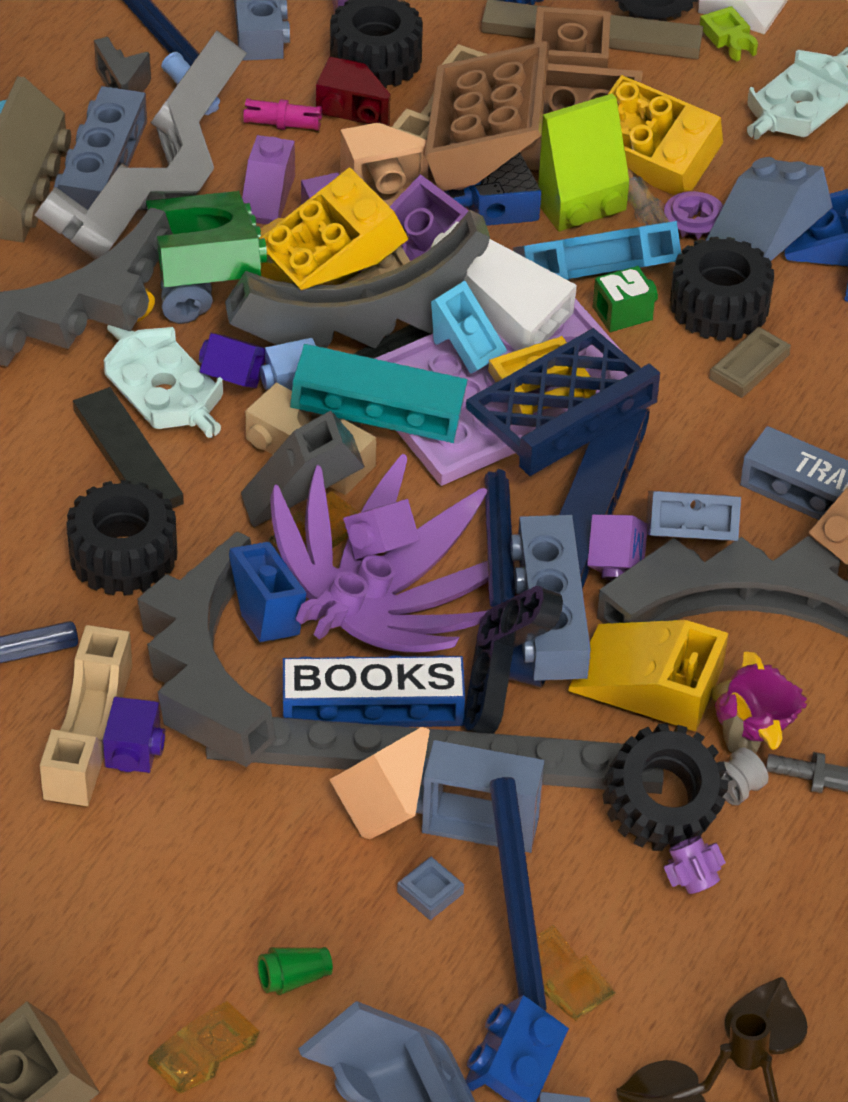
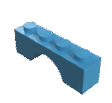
M677 221L513 247L515 253L566 280L624 270L635 266L645 267L675 262L678 254H682Z

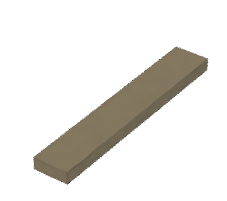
M487 0L481 32L535 39L537 7L545 6ZM611 15L609 48L699 59L703 26Z

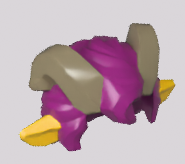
M744 652L742 667L729 680L721 682L712 688L713 702H716V715L718 721L723 726V737L727 748L732 753L744 747L756 753L762 741H765L770 749H776L783 739L782 731L794 722L798 717L797 715L807 706L805 703L807 698L802 694L803 690L792 682L787 681L786 677L780 674L778 668H772V665L763 666L761 658L755 652Z

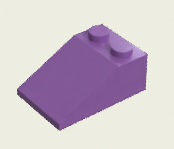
M421 174L390 206L408 237V240L401 247L410 261L430 250L437 235L442 232L445 233L469 211Z

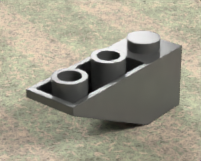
M332 411L294 430L241 491L253 527L272 518L270 496L275 485L279 486L288 508H291L308 498L311 479L317 465L322 468L325 489L365 467L353 435Z

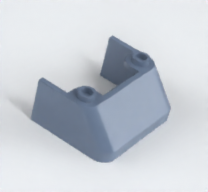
M358 1001L354 1002L298 1048L302 1057L332 1067L336 1076L335 1086L340 1095L348 1102H475L450 1048L438 1034L430 1029Z

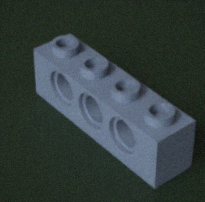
M234 0L238 46L247 52L242 61L284 59L283 44L290 43L289 21H282L288 20L287 0Z
M101 86L96 100L89 102L87 120L84 125L80 124L78 127L76 145L74 149L68 150L65 170L63 174L57 175L54 187L60 189L87 210L90 208L121 163L128 167L147 124L146 93Z
M572 515L520 516L518 534L511 535L510 540L511 559L520 563V567L515 568L514 571L515 593L521 594L535 586H542L560 593L563 599L561 615L554 628L522 644L524 663L532 662L534 681L588 679L591 648Z

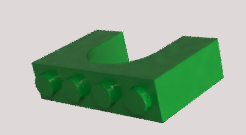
M239 191L146 201V211L151 207L165 211L173 233L171 235L157 236L160 275L164 287L240 279L245 271L262 276L261 263L267 262L265 238H260V226L256 225V218L251 212L250 203L243 202Z

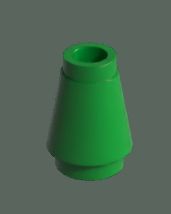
M270 947L268 953L258 956L257 968L263 990L266 993L276 992L277 995H282L325 976H330L333 971V964L327 947Z

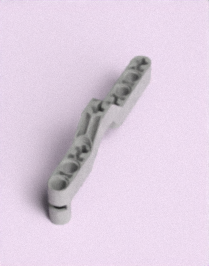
M216 31L150 122L157 129L168 162L166 168H128L121 163L88 210L60 189L54 187L34 216L57 233L63 234L71 240L72 244L96 260L111 249L137 210H146L147 200L195 196L214 170L199 121L247 52L219 31Z

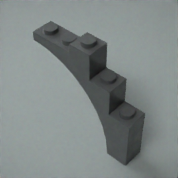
M151 207L136 227L115 247L79 270L59 279L29 288L0 292V365L8 367L15 354L22 350L27 336L69 349L76 337L85 330L88 319L131 331L138 318H141L148 308L149 298L144 283L150 280L154 267L159 260L157 236L173 234L165 211Z
M469 210L454 229L426 253L395 270L366 280L339 285H315L300 290L293 283L274 281L245 271L225 301L229 324L276 345L313 338L316 346L324 348L329 346L333 339L334 331H337L376 349L383 337H387L392 333L397 319L433 334L431 301L463 282L470 265L488 247L490 235L484 217Z
M235 532L181 580L166 574L151 588L147 589L137 600L143 631L154 636L153 640L147 644L153 677L165 683L158 691L164 725L247 767L276 740L271 707L246 692L226 672L214 652L215 633L222 612L236 591L229 558L230 548L251 545L250 537L240 532Z
M810 536L804 538L774 561L768 558L764 551L755 548L743 537H740L738 541H734L706 562L694 550L686 548L673 538L600 589L597 619L604 624L673 621L683 617L716 611H758L787 615L816 623L848 638V581L838 576L840 559Z

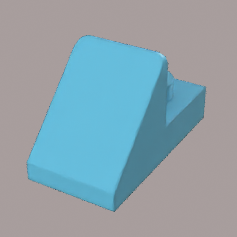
M466 281L459 283L431 301L435 345L449 339L470 374L487 365L490 359L499 357L508 351Z

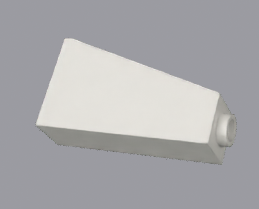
M455 222L445 233L438 234L431 248L447 236L459 222ZM489 239L486 251L480 257H476L467 270L464 281L468 284L497 334L515 351L547 341L574 312L576 284Z

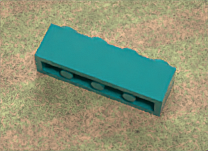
M304 344L293 380L290 408L322 415L332 411L337 418L454 443L468 379Z

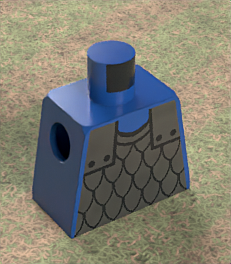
M520 152L479 183L461 190L451 189L444 191L463 207H468L469 210L482 215L486 226L538 221L540 218L541 190Z

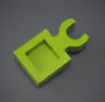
M732 6L700 16L699 26H703L705 35L717 48L728 46L729 56L733 60H740L742 49L749 51L752 56L757 55V39L750 35V26Z

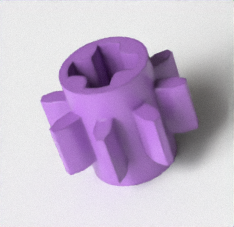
M695 836L681 841L669 849L672 859H669V864L663 867L672 887L680 884L681 887L685 886L688 894L703 891L720 881L717 871L721 870V866L726 862L717 842L708 845V843L704 844L701 836Z

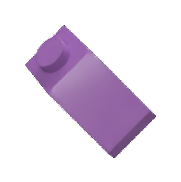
M257 135L248 159L242 199L244 203H250L251 212L255 215L256 223L267 225L273 220L281 218L295 178V141L260 135Z

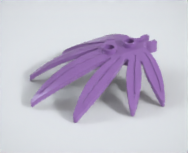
M402 454L385 474L361 512L396 502L407 464V456L405 454ZM319 465L316 466L308 492L305 516L307 549L278 485H275L270 500L277 546L283 561L307 593L306 597L309 599L301 604L296 620L303 624L307 620L316 621L321 618L313 634L319 640L325 637L331 628L341 626L346 632L363 642L393 651L430 652L455 647L460 637L426 634L452 632L478 625L487 611L443 615L400 614L418 612L448 603L484 585L489 581L488 561L400 594L397 593L419 580L447 554L473 519L484 500L487 490L485 488L477 490L419 527L417 532L420 541L389 550L382 556L370 555L355 559L348 538L339 568H335L333 566L331 527L322 468Z

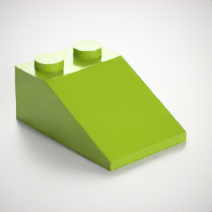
M613 93L543 114L538 186L541 190L540 208L558 232L627 210L629 175L617 99Z

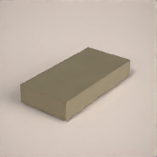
M758 326L710 369L709 379L743 398L790 355L791 345Z

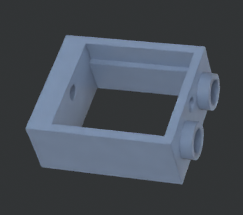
M648 491L647 534L653 536L738 541L741 497ZM692 501H695L694 508H691L690 506Z
M434 740L430 756L425 758L416 808V813L423 814L422 833L498 847L492 801L443 792V784L491 793V780L512 777L516 783L525 852L531 853L540 817L545 760Z

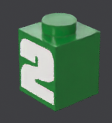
M639 266L595 278L592 307L609 332L653 320L654 304L658 300L657 288L651 279H647Z

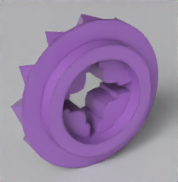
M698 191L682 192L671 197L665 204L664 221H677L678 231H680L682 238L687 235H694L699 240L702 234L709 235L724 205L717 198L707 193ZM699 211L701 212V213H700V216H701V217L698 216V217H696L695 219H690V218H692L694 215H697V213H698Z

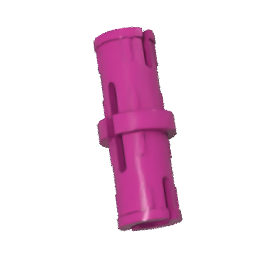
M249 98L245 101L247 109H244V123L277 125V129L285 130L286 126L314 129L315 131L320 130L321 123H319V120H322L321 106L289 104V101L280 99L279 103L251 100Z

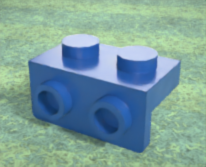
M522 995L507 1005L499 1004L487 1018L485 1028L488 1029L486 1037L475 1048L467 1061V1067L470 1068V1071L465 1081L470 1091H474L486 1084L509 1102H537L569 1028Z

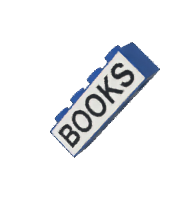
M463 656L283 658V718L399 727L464 726L465 685Z

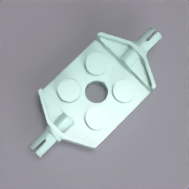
M848 47L833 57L828 54L797 50L794 64L757 93H755L753 87H750L747 104L757 117V120L747 127L748 135L751 138L754 136V139L757 140L769 130L773 133L778 131L806 137L848 103Z
M111 325L107 326V330L114 335L118 342L104 359V373L153 428L163 429L185 425L193 427L197 425L208 438L213 437L212 433L216 436L220 432L221 425L209 413L223 395V379L219 377L215 383L208 375L199 372L201 367L176 342L175 329L173 327L127 331ZM161 384H168L173 387L166 390L164 388L156 386Z

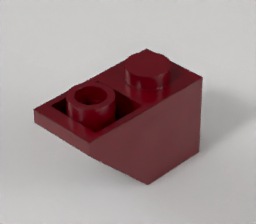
M329 56L316 83V107H322V115L366 124L381 123L386 126L390 125L391 94L364 63Z

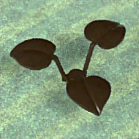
M780 977L745 995L730 1008L724 1023L729 1043L720 1046V1054L702 1083L698 1084L699 1080L696 1072L683 1063L672 1060L657 1061L642 1067L624 1085L617 1088L616 1095L620 1102H706L701 1094L710 1091L726 1061L732 1059L736 1066L744 1070H754L762 1067L769 1101L779 1102L771 1067L772 1056L769 1053L783 1054L799 1047L806 1038L808 1028L804 1012L792 996L786 980Z

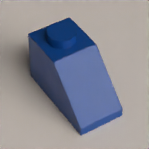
M270 541L230 548L229 558L241 615L259 642L300 635L301 624L296 620L301 604L306 600L307 593Z

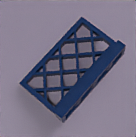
M592 328L466 399V409L520 456L519 467L529 476H532L657 403L660 372L650 363L641 368L595 328ZM593 345L603 353V358L579 356L578 354L583 349ZM553 366L572 367V375L547 374V370ZM577 367L601 369V378L576 376ZM606 370L624 371L628 376L621 380L606 379ZM522 384L540 385V394L515 392V388ZM545 385L570 388L569 396L546 395ZM575 388L600 390V392L590 398L574 397ZM490 402L508 403L507 412L489 411L484 406ZM513 404L538 406L537 415L512 413ZM543 406L568 409L557 417L542 416ZM511 425L536 427L521 438L510 430Z

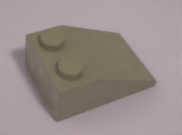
M26 1001L0 1023V1102H89L100 1093L54 1019Z

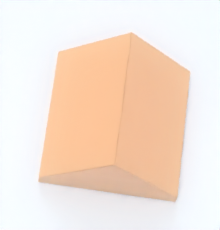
M420 727L330 779L362 837L370 840L415 816L429 729Z

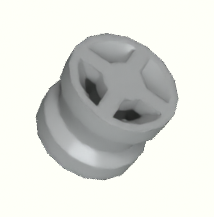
M745 747L739 748L730 755L729 762H724L727 771L721 779L728 780V791L722 798L728 803L740 805L749 797L751 790L759 791L768 784L767 769L752 750Z

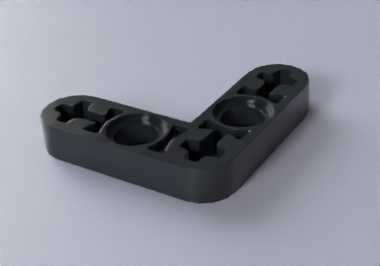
M535 586L489 609L485 613L478 629L464 712V727L466 730L491 734L496 732L504 712L514 647L554 628L563 607V599L560 593L542 586Z

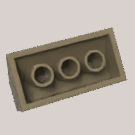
M17 76L0 113V239L24 243L29 229L35 228L38 218L34 215L39 209L41 202H44L49 195L50 180L52 177H57L59 173L60 157L63 152H68L71 131L66 129L65 113L25 77Z

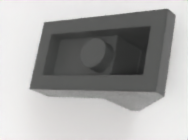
M108 37L94 40L96 70L106 87L144 92L151 81L149 52L124 57L120 49L116 50Z

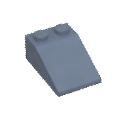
M772 157L756 160L748 170L738 177L706 241L710 237H719V239L731 237L735 238V241L738 242L746 241L751 243V248H759L764 252L763 257L769 258L772 261L833 208L824 168L822 166L808 165L801 161H779Z

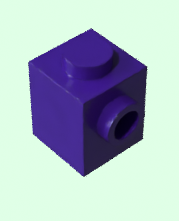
M211 333L209 340L204 341L199 353V362L202 363L199 372L216 378L221 377L225 381L244 387L257 388L260 380V366L265 363V348L226 335Z
M114 697L103 737L105 767L124 772L138 771L150 773L154 756L162 755L165 744V729L160 726L159 702Z

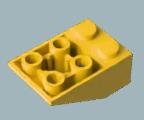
M621 75L608 94L613 93L617 99L627 168L653 187L669 194L676 195L692 191L723 144L721 117Z
M350 167L260 237L265 238L267 255L300 290L376 265L408 240L395 212Z
M688 620L598 624L590 641L591 651L588 679H572L568 691L676 726L688 727L687 729L696 732L712 695V688L716 686L724 667L729 633Z

